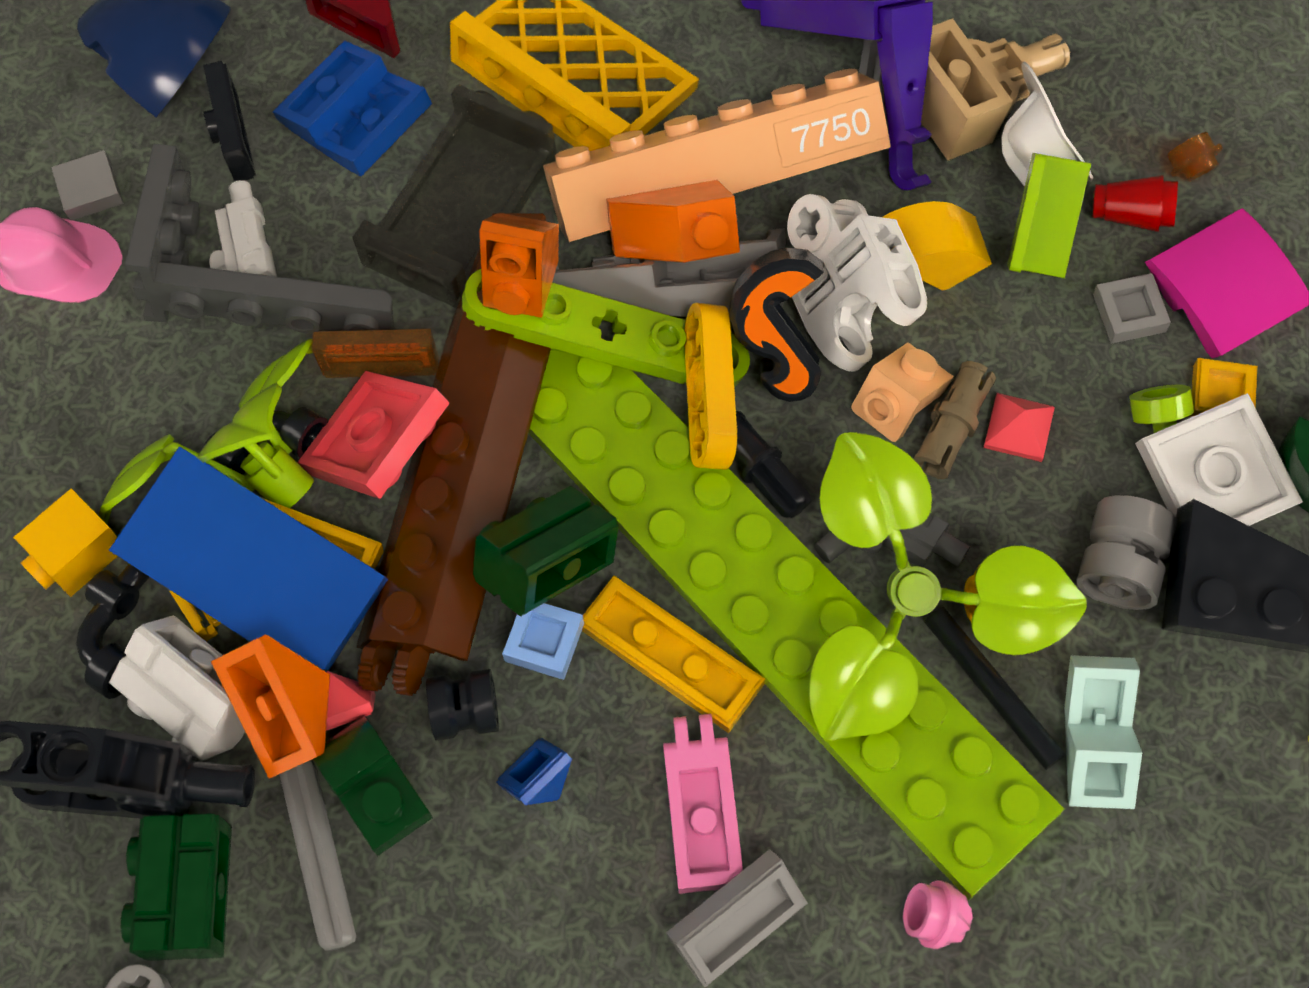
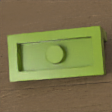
M1032 153L1007 263L1009 271L1021 273V270L1065 278L1091 163Z

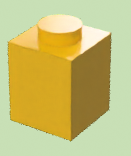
M72 488L13 537L29 554L21 562V565L45 590L56 582L70 597L118 557L109 551L117 539L116 534Z

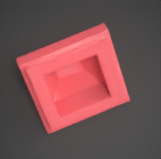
M996 393L983 448L1042 462L1055 407Z
M327 671L330 674L326 731L358 720L364 715L365 717L371 715L376 697L375 692L363 690L362 686H359L358 681Z

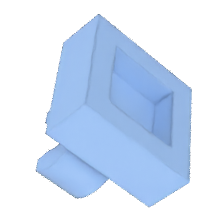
M546 603L521 617L517 614L502 653L504 661L564 680L585 623L583 615Z

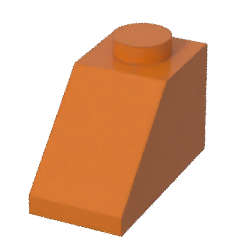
M718 180L606 199L613 254L615 257L684 263L740 253L735 196Z

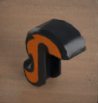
M785 247L770 251L756 259L735 281L729 304V317L735 338L749 352L765 357L760 361L762 384L771 395L788 402L801 401L810 397L816 390L821 376V368L818 366L820 357L780 305L781 302L791 298L824 273L822 261L806 249Z

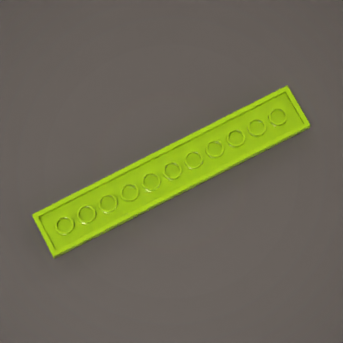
M551 348L528 434L595 505H599L617 518L619 530L742 661L750 669L765 678V685L968 900L974 897L1065 809L897 638L890 650L905 655L913 664L918 678V695L915 705L907 717L895 727L878 734L827 740L822 737L814 722L809 700L811 669L819 648L834 632L849 625L864 627L875 636L879 643L884 637L887 628L730 469L697 468L693 465L690 455L689 428L632 370Z

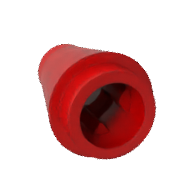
M1164 175L1112 182L1107 183V185L1095 184L1093 218L1159 232L1160 227H1174L1178 181H1164Z

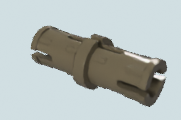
M973 361L963 362L942 404L940 402L936 403L930 416L933 423L918 453L913 458L920 467H922L924 462H927L923 469L924 473L937 479L948 478L951 467L967 436L972 437L979 425L977 415L996 381V376L993 372H988L985 379H982L988 369L985 365Z

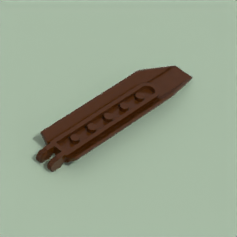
M505 213L546 221L544 213ZM480 248L469 277L475 271L481 269ZM481 289L480 292L477 291V296L480 302L483 304V295ZM462 296L451 322L432 386L448 400L449 405L436 421L433 432L421 442L412 455L378 571L389 580L366 613L356 646L359 649H363L360 657L361 663L358 664L357 680H359V686H362V689L378 692V690H382V687L385 686V682L388 680L387 674L390 673L396 650L398 652L395 660L396 665L393 668L392 684L394 685L393 690H396V694L413 696L417 690H420L419 687L422 684V677H424L430 654L438 652L461 661H468L486 590L476 583L473 575L476 536L479 535L487 524L493 521L503 522L506 519L551 351L549 347L513 338L514 335L494 329L485 330V327L481 325L480 327L475 326V322L469 320L466 317L467 313L462 309Z

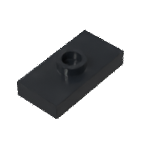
M222 61L205 64L203 67L212 110L204 111V118L213 144L220 143L222 154L234 181L254 179L256 172L240 101L227 65L223 64Z

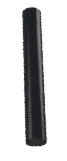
M940 607L929 615L924 623L1044 769H1049L1066 755L1065 752L944 607Z

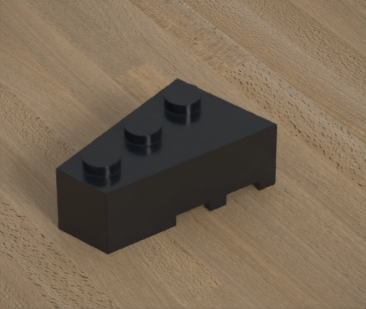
M1192 499L1177 508L1176 518L1178 521L1172 544L1162 630L1309 653V555L1196 499Z

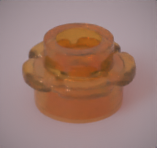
M1203 132L1178 145L1166 155L1173 166L1170 174L1176 177L1183 173L1187 181L1190 182L1210 172L1219 165L1215 155L1223 149L1221 143L1215 145L1208 132Z

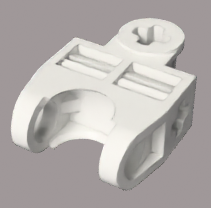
M807 194L795 202L787 223L790 242L794 248L806 249L822 261L824 273L793 295L792 299L807 332L822 354L841 369L852 372L858 371L872 358V347L870 341L873 340L871 319L877 305L891 321L902 326L911 325L925 313L927 296L918 264L896 219L869 216L864 206L854 200L842 199L835 203H830L823 196ZM839 337H840L841 340L844 342V344L846 345V347L848 348V350L842 345V343H841Z

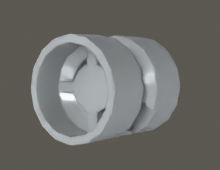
M1125 495L1103 498L1097 504L1090 530V540L1093 544L1084 551L1077 577L1078 588L1094 600L1123 609L1142 610L1150 609L1157 605L1166 568L1162 561L1170 555L1177 528V518L1164 506L1148 499Z

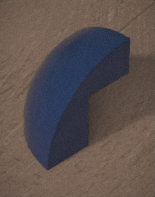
M97 0L78 19L77 29L84 45L93 49L107 60L106 73L143 108L157 117L200 60L224 23L231 7L221 0Z

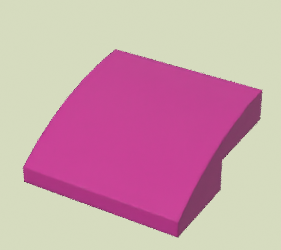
M1243 208L1145 261L1149 271L1153 273L1154 279L1169 307L1173 311L1183 308L1204 349L1212 359L1224 355L1309 306V291L1293 265L1270 235Z

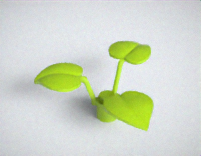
M309 338L269 364L256 377L243 395L238 405L240 409L234 415L232 422L218 430L200 453L173 442L175 438L171 434L160 438L143 449L125 465L114 480L102 503L99 517L107 524L112 508L142 486L160 464L172 458L179 446L196 456L202 463L209 464L251 492L256 490L266 500L288 508L295 505L310 489L314 478L289 455L292 450L282 440L273 424V414L282 393L281 387L292 376L305 355L318 353L317 343L312 338ZM242 447L250 453L240 466L247 473L245 476L212 460L215 457Z
M853 432L842 433L837 437L830 462L821 483L819 499L823 519L828 529L838 539L855 547H874L883 542L889 535L897 569L890 575L887 582V596L895 608L890 614L889 624L880 643L864 627L849 625L829 636L821 645L814 658L809 682V700L814 722L822 737L827 740L878 734L895 727L907 717L915 705L918 695L917 673L913 664L905 655L892 651L890 648L896 641L902 620L906 615L912 617L924 616L933 611L940 600L976 605L971 622L973 635L981 644L1001 654L1023 655L1039 651L1059 641L1076 626L1086 610V597L1055 560L1035 548L1007 546L988 555L976 570L975 586L978 593L942 588L938 578L930 570L919 565L909 564L904 539L900 530L919 526L928 518L931 512L932 494L926 474L910 455L879 437Z

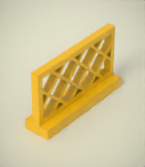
M497 0L476 17L464 11L450 22L451 62L573 147L587 146L589 152L611 146L610 138L621 133L639 130L643 132V135H646L698 88L699 78L582 0H550L554 3V8H524L523 3L527 0ZM584 23L594 30V35L564 36L563 24ZM518 24L519 36H501L491 28L494 25ZM525 24H556L557 36H526ZM624 50L634 57L635 62L605 63L604 51ZM566 51H596L597 63L567 64ZM527 52H558L559 64H542L527 54ZM666 78L676 86L670 91H646L645 79ZM599 79L600 92H583L568 82V80ZM607 79H637L638 91L608 92ZM640 107L641 116L630 124L612 112L610 108Z

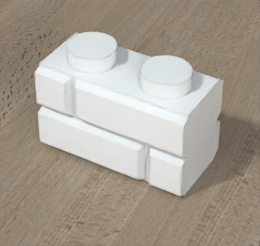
M174 615L141 624L140 627L135 629L124 651L126 656L119 661L109 681L113 687L128 698L127 705L130 710L142 718L154 720L173 736L172 742L181 743L201 761L233 749L243 737L245 730L211 663L212 660L223 655Z

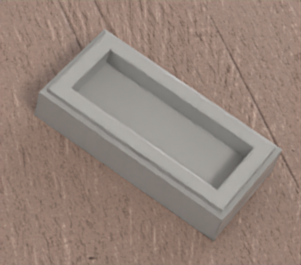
M769 849L668 930L666 934L692 974L705 988L808 903L782 859Z

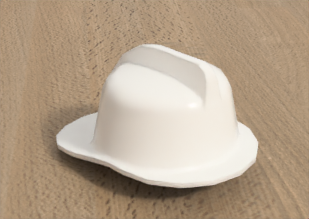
M1024 61L1021 68L1030 95L1005 123L1001 143L1002 154L1007 165L1025 187L1032 153L1081 162L1085 161L1065 135L1043 86L1029 64ZM1090 171L1088 181L1091 182L1093 180V175Z

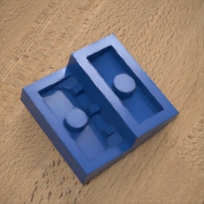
M344 40L272 112L276 119L290 131L347 170L361 177L430 107L432 101L424 87L388 72L379 55Z

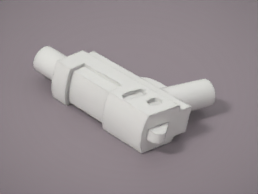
M235 181L229 185L231 203L225 204V208L215 210L222 250L212 252L209 260L210 268L277 277L272 251L266 243L263 225H265L263 208L259 201L253 197L249 182Z

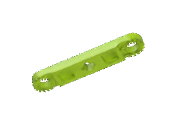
M481 269L475 271L466 282L462 295V309L467 313L466 317L469 320H473L475 322L474 325L477 327L481 325L485 327V330L494 329L514 335L513 338L680 384L686 382L684 346L686 342V333L684 331L686 320L556 283L551 285L542 318L525 314L509 315L498 309L484 307L478 299L477 291L480 292L482 289ZM602 321L613 323L612 331L616 334L611 341L601 338L602 332L599 326ZM731 333L734 387H736L749 369L750 355L748 350Z

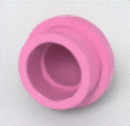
M936 880L929 885L924 883L915 885L908 894L903 912V923L906 933L911 937L918 938L924 947L939 949L951 943H961L965 933L970 930V924L973 919L972 909L968 904L966 896L955 889L950 883Z

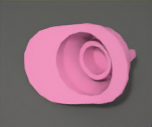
M39 207L18 210L0 223V285L5 290L63 303H80L98 297L107 290L122 264L123 256L118 242L106 230L91 224L63 219L52 211Z

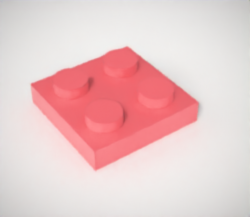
M365 371L328 420L327 425L322 428L297 463L312 477L381 499L387 489L397 482L403 467L421 442L433 432L436 421L447 408L449 402L436 388Z

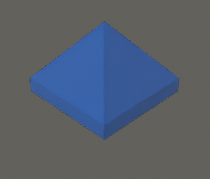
M541 738L528 748L498 778L496 783L524 805L557 801L561 796L572 759L565 751Z

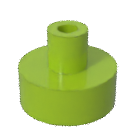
M1187 385L1157 386L1135 392L1129 396L1133 422L1152 424L1153 433L1175 425L1177 420L1194 413L1191 387Z

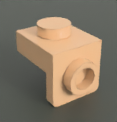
M907 342L873 365L852 403L851 409L890 441L896 442L904 436L915 415L946 391L954 376L939 366L932 355L915 348Z

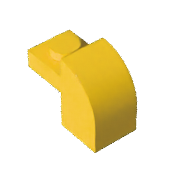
M940 201L922 202L897 209L883 216V218L897 220L918 264L922 281L942 291L950 289L992 265L976 217L955 204Z

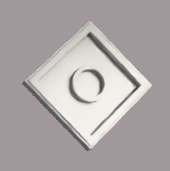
M1248 393L1144 437L1135 443L1167 509L1175 517L1177 508L1192 499H1196L1250 526L1303 502Z

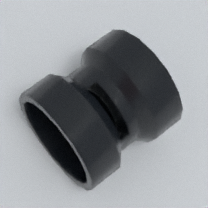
M491 669L471 671L466 679L452 680L447 675L426 679L429 720L435 741L455 738L461 730L473 729L479 734L499 731L496 692ZM458 700H460L461 710L459 709Z

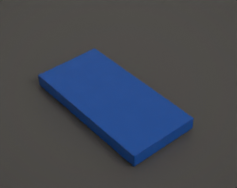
M180 446L109 549L110 552L251 642L267 634L325 672L330 670L389 580L381 573L209 464L202 463L196 456Z

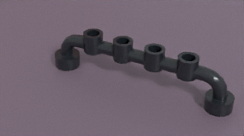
M307 407L298 408L293 413L274 411L273 424L280 437L290 447L291 453L299 458L303 456L322 428L328 423L326 418ZM212 434V435L208 438V440L206 441V443L210 440V438H211L214 434ZM242 447L215 457L212 460L243 475L245 471L240 466L250 453ZM128 564L119 576L109 570H104L91 579L85 591V598L94 606L78 629L76 646L80 660L87 667L84 675L85 683L108 699H114L122 695L109 681L119 661L126 654L124 653L125 648L117 643H110L103 647V635L115 619H123L133 611L139 600V590L149 579L148 575L131 564Z

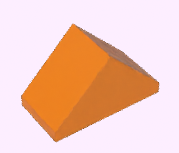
M267 634L211 661L268 778H272L323 754L326 740L330 674Z

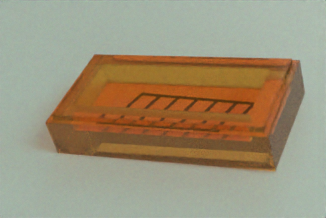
M431 329L313 332L312 351L323 376L326 378L361 377L365 371L389 377L431 376L437 373L439 355Z

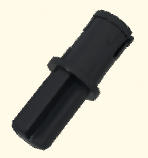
M736 411L737 448L734 461L743 470L741 478L747 484L753 482L782 517H796L811 502L810 494L780 460L782 451L776 446L770 447L752 427L746 416L741 411Z

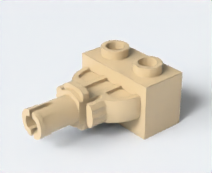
M953 18L933 25L921 123L932 134L931 138L947 160L993 143L1004 119L1010 114L1016 102L1030 95L1021 68L1022 62L1028 63L1037 77L1062 69L1069 64L1070 50L1066 42L1060 44L1063 39L1060 35L1052 34L1027 46H1019L1015 41L1008 43L1005 38L991 43L967 39Z

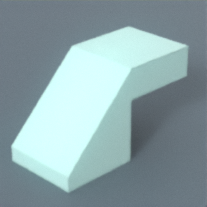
M1070 655L1064 705L1069 806L1135 809L1142 760V750L1132 727L1140 674L1135 658Z

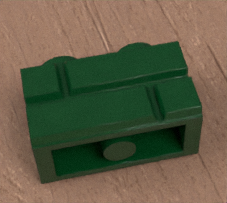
M572 486L547 499L545 497H538L524 511L503 522L493 521L487 524L479 535L476 536L473 568L475 581L493 596L500 595L501 602L521 617L614 563L619 529L617 518L597 504L591 506L590 499Z
M190 814L182 816H143V818H140L139 836L130 838L126 852L128 873L131 877H135L134 901L125 903L120 924L123 942L130 943V953L148 961L224 957L232 826L220 815Z

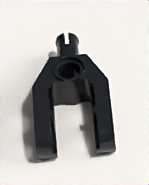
M0 721V742L7 738H19L23 743V753L13 761L10 769L0 771V785L11 787L14 795L32 808L140 819L143 816L188 815L189 807L193 801L248 807L252 800L255 785L254 768L251 767L252 765L244 764L243 766L198 762L197 757L181 743L109 729ZM82 743L87 745L89 751L64 748L71 744ZM27 788L37 791H49L41 795H32L29 794ZM89 794H96L97 796H105L109 798L105 800L96 801L91 799Z

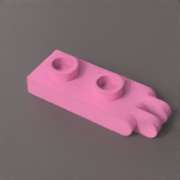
M712 714L699 715L701 740L689 741L686 716L673 717L676 742L663 743L678 892L683 894L719 890L743 871L727 737L714 738Z

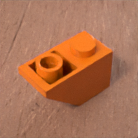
M500 212L482 220L479 235L483 306L498 309L509 315L525 314L542 318L558 264L559 224Z

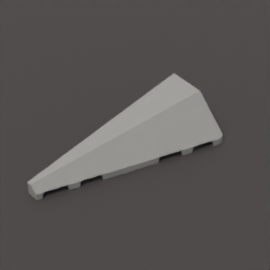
M785 228L768 230V238L764 240L740 241V253L684 263L615 257L613 254L594 257L592 267L559 270L557 264L552 283L670 316L687 317L693 303L723 305L729 311L735 281L756 259L770 251L785 248Z

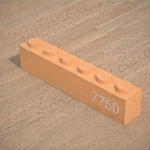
M857 69L839 70L824 77L825 84L808 89H805L803 84L780 87L771 92L772 99L756 104H751V100L748 99L728 102L718 107V115L698 120L696 115L676 117L664 123L665 130L645 136L639 130L621 133L610 138L611 146L589 152L587 146L563 150L555 155L556 162L543 165L560 230L569 242L609 231L607 198L718 180L734 194L891 148L879 81L862 73L858 74Z

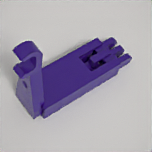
M741 0L745 8L760 10L761 26L868 40L882 39L877 41L891 146L889 148L890 176L896 186L906 191L932 183L927 174L918 175L913 169V144L925 142L932 135L926 128L921 127L933 27L932 1Z

